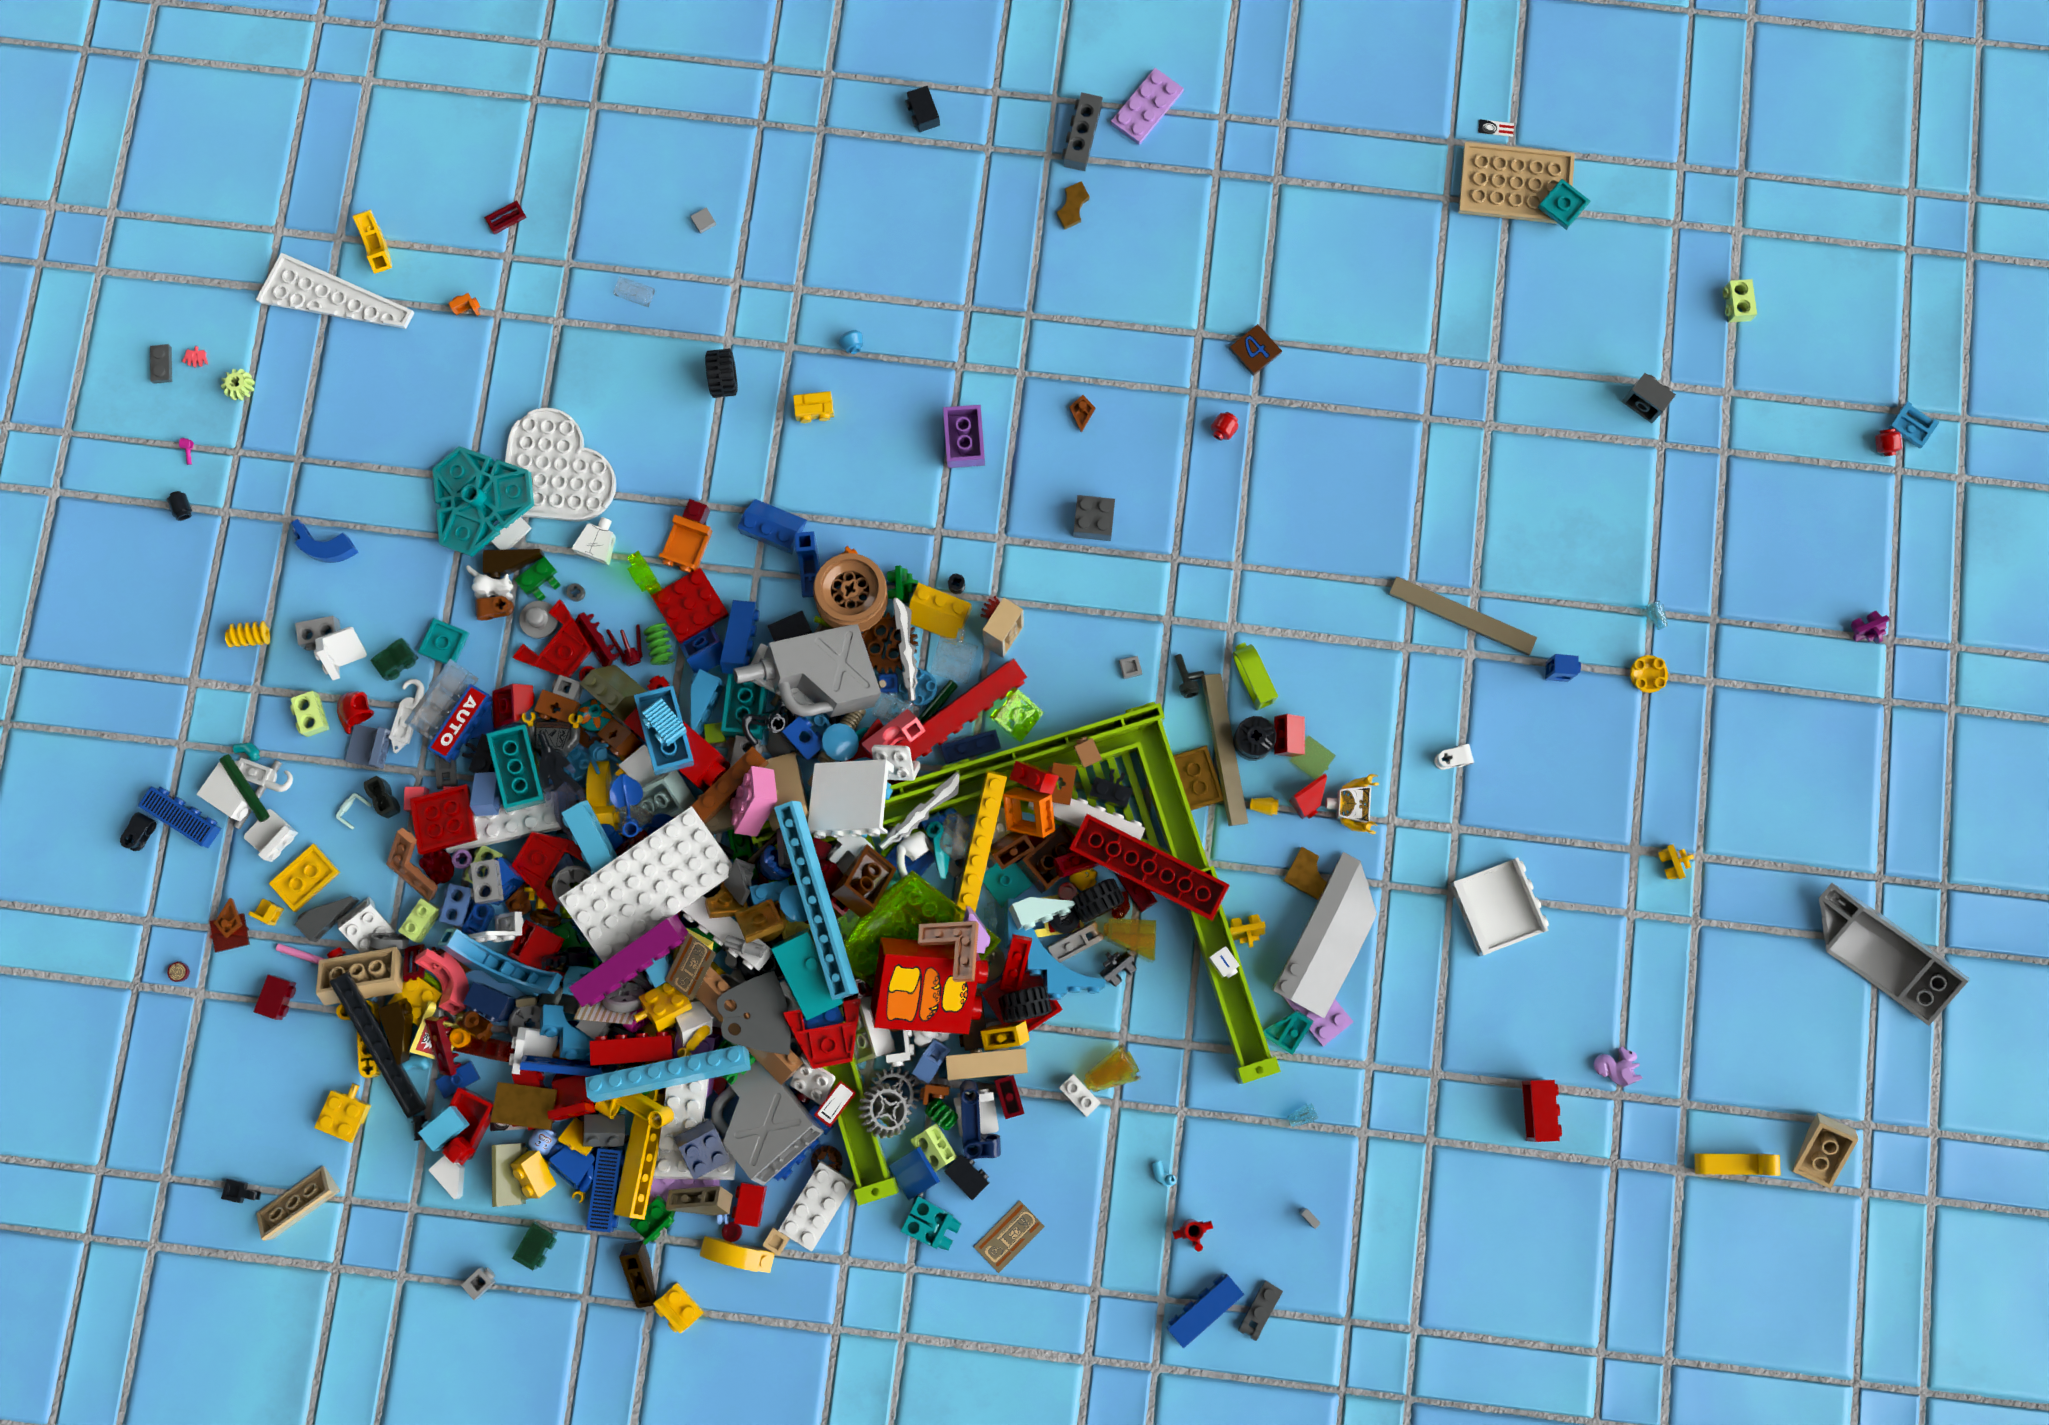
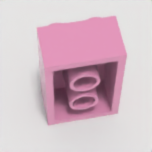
M751 766L748 773H745L741 786H738L735 797L730 801V809L733 812L731 824L734 825V833L758 836L777 802L773 769Z

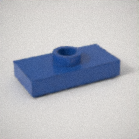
M472 1061L457 1068V1074L453 1076L445 1075L435 1081L443 1098L453 1095L458 1087H467L481 1079Z

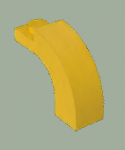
M596 761L600 771L599 775L596 774L590 762L587 771L586 800H588L591 807L610 806L609 787L612 778L610 762Z
M704 1236L699 1256L740 1269L770 1273L775 1253L741 1246L720 1238Z

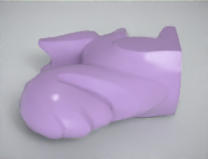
M1624 1047L1618 1049L1621 1057L1619 1062H1615L1607 1054L1599 1055L1594 1061V1069L1599 1075L1603 1077L1609 1076L1614 1083L1622 1087L1643 1079L1641 1075L1634 1073V1069L1640 1066L1639 1063H1632L1637 1059V1054L1626 1050Z

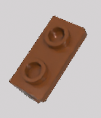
M927 1083L925 1087L921 1088L920 1100H923V1105H928L930 1093L933 1094V1098L944 1099L945 1095L948 1096L950 1094L951 1086Z

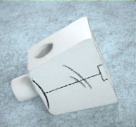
M601 517L598 526L588 523L573 545V551L576 554L609 566L616 539L614 533L609 531L612 521Z

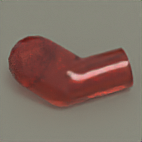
M1127 891L1121 892L1125 899L1124 902L1111 912L1114 919L1124 918L1130 910Z

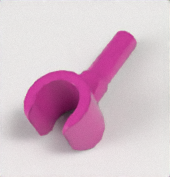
M180 438L179 447L185 449L187 465H192L191 450L194 443L189 439Z

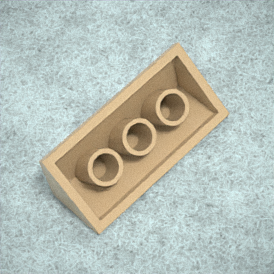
M324 1166L256 1213L260 1236L263 1241L276 1238L341 1191Z

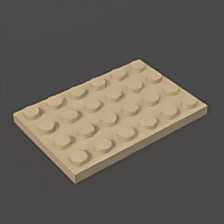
M1465 142L1458 213L1558 224L1537 207L1561 179L1569 185H1573L1575 153Z

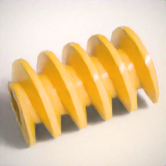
M256 621L253 622L252 627L249 622H246L245 628L242 623H238L237 628L234 623H231L229 629L225 632V641L230 648L234 646L240 647L241 645L249 646V644L252 646L257 644L263 645L264 643L268 645L270 644V632L265 621H261L260 627Z

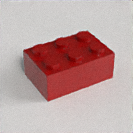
M1555 1080L1522 1081L1526 1141H1560L1562 1136V1127L1558 1124L1560 1106L1556 1100L1559 1088L1555 1084Z
M458 1087L449 1106H456L470 1125L456 1137L463 1136L477 1150L491 1122L494 1102L465 1087ZM453 1138L449 1143H447L442 1149H445L455 1138Z

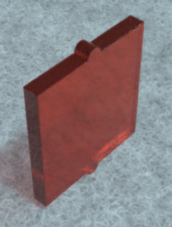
M245 913L239 914L242 926L228 938H225L214 924L215 920L210 921L212 933L210 938L213 939L215 953L250 945L249 928L246 925Z

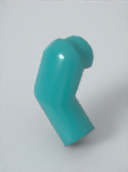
M240 743L233 745V752L235 754L245 753L252 762L260 759V751L254 744Z

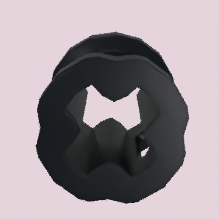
M956 573L949 577L948 587L951 593L961 594L965 590V580L962 575ZM954 581H957L960 584V586L956 587V585H954Z

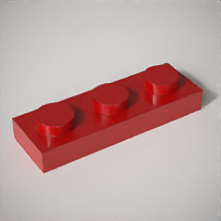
M1012 934L1000 982V990L1009 992L1020 990L1032 944L1031 937Z

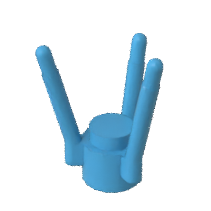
M596 740L589 747L588 752L590 756L588 760L591 761L596 774L599 775L600 771L596 760L601 761L607 757L618 764H621L623 761L607 752L605 748L609 746L607 743H601Z

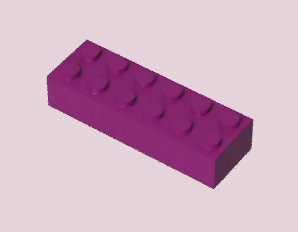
M677 915L666 918L568 988L581 1007L586 1005L592 1007L606 998L604 994L607 996L622 987L621 982L624 984L638 975L637 971L640 973L654 964L652 960L657 961L669 954V948L673 950L682 945L688 931Z

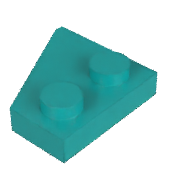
M1296 1010L1263 1030L1264 1036L1293 1055L1314 1021Z

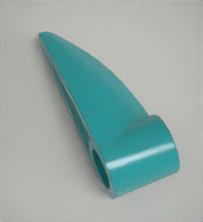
M934 821L928 825L926 832L933 839L935 863L940 880L946 879L950 860L951 831L940 822Z

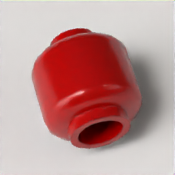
M1229 412L1220 413L1211 424L1212 435L1220 441L1222 439L1230 440L1239 427L1238 419Z
M1896 428L1880 430V434L1875 436L1876 450L1878 453H1884V457L1896 455V451L1901 450L1903 447L1901 433L1896 431Z

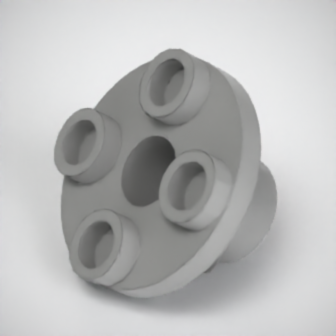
M533 601L527 604L519 617V623L524 633L536 639L552 635L558 624V620L548 613L553 606L545 601Z

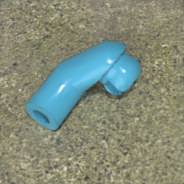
M414 1054L402 1065L406 1071L413 1066L426 1070L430 1067V1062L427 1057Z
M1161 1161L1152 1163L1155 1179L1158 1183L1166 1187L1175 1185L1176 1177L1163 1171Z

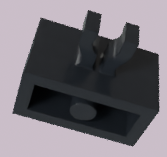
M481 734L477 748L467 742L465 746L475 751L474 754L462 753V757L473 758L469 771L474 774L495 772L487 735Z
M1114 769L1110 771V781L1095 777L1089 798L1126 810L1133 789L1119 784L1124 779L1125 773L1121 772V776L1117 779L1116 783H1113Z

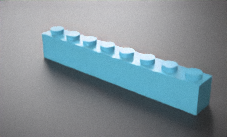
M738 1045L585 1077L587 1098L595 1103L751 1070L749 1050L744 1046Z

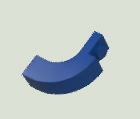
M296 519L291 522L295 528L292 531L298 538L294 543L300 550L315 560L336 563L349 559L358 553L350 538L344 533H341L332 540L319 542L313 539L306 526L300 520Z
M814 531L795 533L802 597H814L813 583L820 569Z

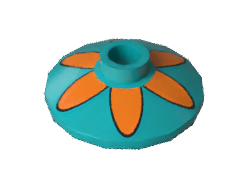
M596 698L583 703L577 712V717L578 715L583 716V721L580 725L588 731H600L614 718V714Z

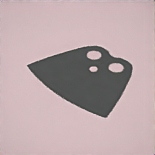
M774 971L745 981L729 989L717 999L718 1012L723 1017L721 1032L726 1040L740 1046L765 1052L790 1054L791 1032L783 1016V1012H788L783 990ZM726 1000H734L737 1008L732 1012L727 1011L724 1007ZM744 1013H749V1014H750V1018H749V1019H745V1018L743 1017V1014H744ZM730 1024H738L741 1032L738 1035L730 1034L728 1031Z

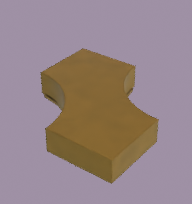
M1082 181L1065 188L1066 203L1057 211V216L1064 230L1081 223L1080 209L1090 198Z

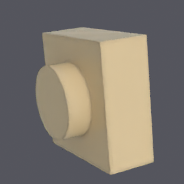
M773 1227L762 1246L780 1256L790 1238Z

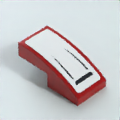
M840 1081L814 1116L830 1128L856 1095V1092Z

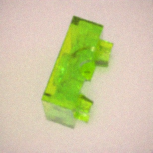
M639 550L627 557L632 565L628 568V571L642 592L647 590L650 595H653L663 589Z
M1012 687L1006 695L1007 699L1004 705L999 709H995L990 718L1016 741L1022 742L1044 712L1019 689ZM1010 719H1011L1013 722H1015V723L1013 724V727L1010 726V724L1012 723V722L1009 721Z

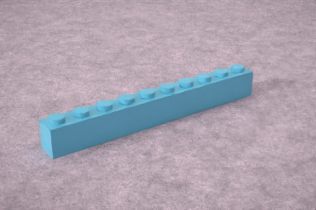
M588 800L581 801L561 813L563 815V823L567 828H570L573 834L572 839L574 843L579 845L582 851L581 856L591 868V875L618 857ZM670 953L657 961L652 960L654 964L646 969L647 979L655 988L666 982L665 979L674 962Z
M790 801L776 806L774 809L832 1000H837L857 994L859 992L802 804L799 801Z

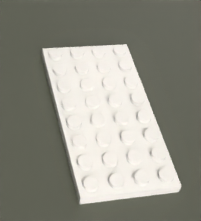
M691 806L558 899L604 963L666 918L676 915L729 877L728 874L733 864Z

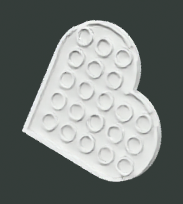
M539 408L528 412L526 416L520 421L518 420L512 427L508 438L505 462L531 472L534 506L520 517L580 522L599 516L609 507L616 492L614 470L600 453L584 448L582 431L571 416L558 409Z

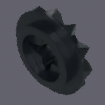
M1074 907L1070 909L1071 912L1067 916L1070 922L1064 921L1060 925L1061 917L1059 914L1053 916L1050 925L1055 931L1069 933L1077 928L1080 918Z

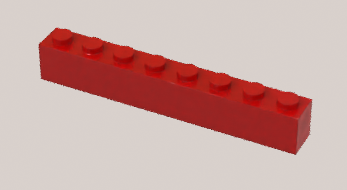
M1015 659L1008 660L922 723L926 731L911 743L903 739L894 745L908 746L912 761H916V758L920 755L925 757L932 752L931 747L935 744L941 745L947 741L948 738L946 736L950 733L956 734L962 730V725L965 722H973L979 717V712L982 710L988 711L994 706L993 702L998 698L1002 700L1009 695L1008 691L1013 687L1017 689L1025 683L1023 680L1027 676Z

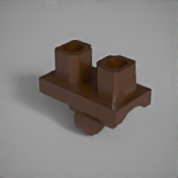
M470 1010L464 1013L462 1020L457 1022L460 1028L478 1040L481 1039L486 1042L493 1035L490 1029L494 1025L476 1011Z

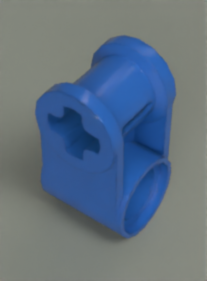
M487 903L476 904L465 921L461 932L464 934H475L487 931L495 914L493 906ZM482 907L487 909V914L484 917L480 915Z

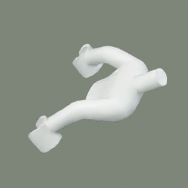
M922 831L903 836V840L896 848V862L902 878L900 881L902 888L908 887L906 880L910 884H913L915 880L913 876L907 873L905 855L912 861H915L929 850L934 853L933 843Z

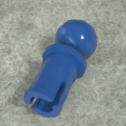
M952 807L945 809L941 815L938 811L937 814L922 821L925 831H927L928 825L934 821H938L942 825H944V821L949 823L955 822L958 818V812Z

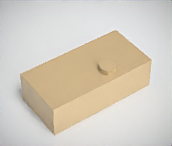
M1003 597L982 629L984 646L1004 658L1024 627L1023 609Z
M795 752L767 759L769 764L765 768L773 769L775 774L777 802L774 807L790 801H799L802 804L808 822L809 809L801 769ZM774 807L768 816L772 831L780 828Z
M397 947L319 960L316 995L324 1006L341 1003L329 981L347 971L350 972L364 999L402 993L404 958Z
M1026 1048L982 1052V1049L970 1050L971 1054L946 1056L948 1080L1028 1073Z

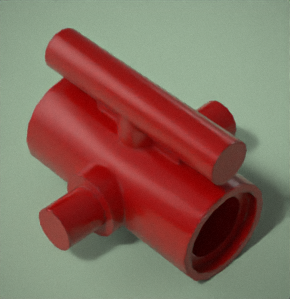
M1188 1219L1179 1230L1172 1231L1174 1239L1188 1238L1191 1240L1192 1247L1200 1252L1203 1249L1200 1239L1206 1233V1230L1213 1229L1211 1221L1203 1223V1221L1197 1222L1194 1219ZM1196 1225L1197 1232L1194 1235H1189V1227Z

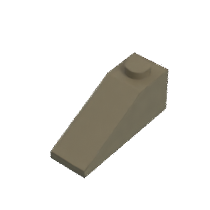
M721 1186L669 1190L666 1210L704 1215L729 1214L733 1195Z

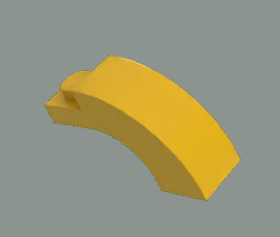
M371 209L354 214L352 217L363 239L367 252L366 257L374 274L392 268L386 241Z

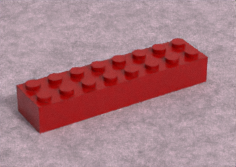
M1086 814L1069 848L1071 851L1212 922L1230 887L1229 884L1089 814Z

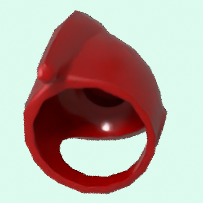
M354 691L343 694L337 703V714L347 734H351V727L368 720L374 715V711L369 709L367 695L364 692Z

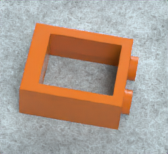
M1017 787L1003 793L1007 830L1042 838L1055 831L1052 794ZM1020 800L1033 802L1035 822L1022 820Z

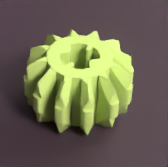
M232 369L231 374L226 372L227 377L221 378L224 384L220 386L225 390L224 394L232 400L236 401L239 399L243 401L245 395L250 397L249 391H254L252 386L255 384V381L251 379L252 375L243 369H239V371Z

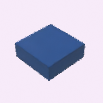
M897 673L878 674L879 681L884 680L886 682V686L880 689L881 694L899 693Z

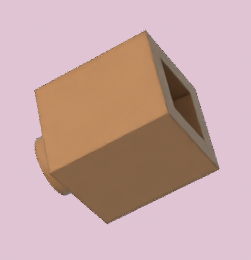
M1086 736L1076 741L1077 745L1073 746L1083 768L1102 760L1093 738L1087 739Z

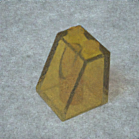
M1109 918L1107 923H1104L1103 936H1107L1108 942L1147 962L1153 963L1155 961L1156 920Z

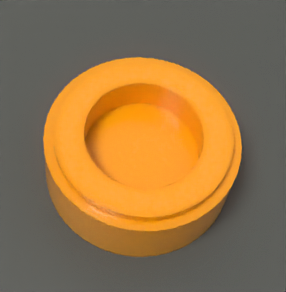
M455 1028L451 1031L449 1040L454 1047L461 1048L469 1044L471 1035L462 1028Z

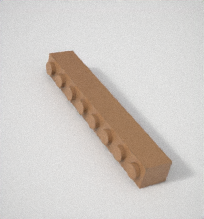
M710 966L695 996L723 1023V1017L718 1012L717 999L731 989V987ZM729 999L725 1001L724 1007L727 1011L732 1012L737 1008V1004L734 1000ZM744 1013L743 1017L749 1019L750 1014ZM732 1023L729 1025L728 1031L732 1035H738L741 1032V1028L738 1024ZM746 1047L752 1056L780 1085L792 1077L804 1063L791 1049L790 1054L786 1055Z

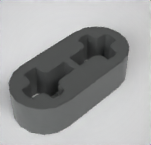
M376 933L372 934L370 939V946L376 949L393 947L405 949L409 944V938L403 934Z

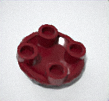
M444 849L423 854V858L419 860L420 867L425 870L426 874L436 885L450 881L454 875L455 868L452 858Z

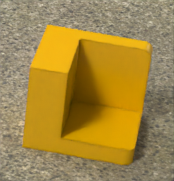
M262 899L256 911H250L248 915L267 925L275 926L284 908L266 899Z

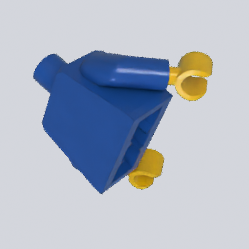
M563 1143L555 1144L549 1153L544 1155L543 1159L548 1168L551 1167L575 1190L579 1188V1190L573 1193L572 1199L575 1198L576 1194H580L581 1200L579 1203H581L586 1198V1192L593 1183L595 1157L591 1153L597 1146L593 1147L589 1154L585 1156L576 1150H571L570 1147Z

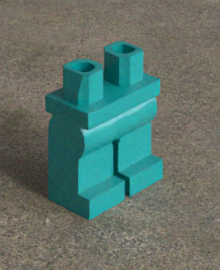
M918 1195L910 1211L911 1214L908 1215L900 1232L935 1249L939 1247L948 1251L953 1240L944 1236L947 1229L957 1234L961 1223L953 1218V1214ZM915 1216H917V1217H919V1218H921V1219H923V1220H925V1221H927V1222L925 1223V1222L921 1221L920 1219L916 1218Z

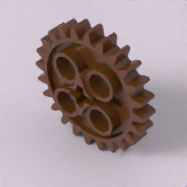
M887 612L886 617L883 618L882 616L876 625L863 631L864 633H861L873 669L877 667L878 673L884 669L886 674H888L889 669H892L895 674L897 667L903 671L898 647L901 640L897 641L894 639L895 635L900 633V629L896 630L895 614L892 618L889 612ZM911 627L910 643L916 647L919 644L913 640L917 639L918 636L917 634H912L915 628ZM884 628L886 633L880 636L876 634L877 630ZM890 628H894L890 636L891 644L887 645L885 658L882 659L881 657L885 651L883 642L887 643ZM879 646L881 649L875 654L871 652V648ZM892 651L899 653L898 657L894 659L890 658L889 654Z

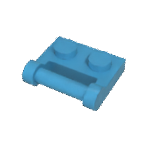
M1906 401L1888 428H1896V431H1899L1904 439L1920 449L1925 445L1939 424V421L1936 419L1932 420L1914 408L1912 403ZM1906 413H1909L1910 415H1912L1928 427L1926 428L1925 426H1923L1922 424L1908 416Z

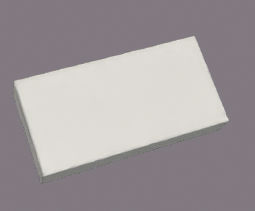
M520 517L513 524H510L507 529L503 528L492 542L499 550H510L532 528Z

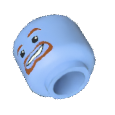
M536 1128L528 1141L529 1146L532 1148L531 1151H539L541 1155H547L551 1148L558 1143L557 1132L553 1129Z

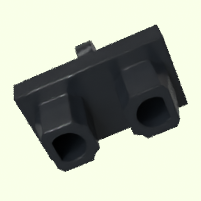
M1127 951L1122 955L1116 952L1112 956L1107 952L1105 954L1107 960L1103 963L1105 969L1099 974L1103 979L1116 987L1122 982L1121 977L1118 975L1121 970L1124 969L1128 975L1137 970L1133 962L1135 959Z

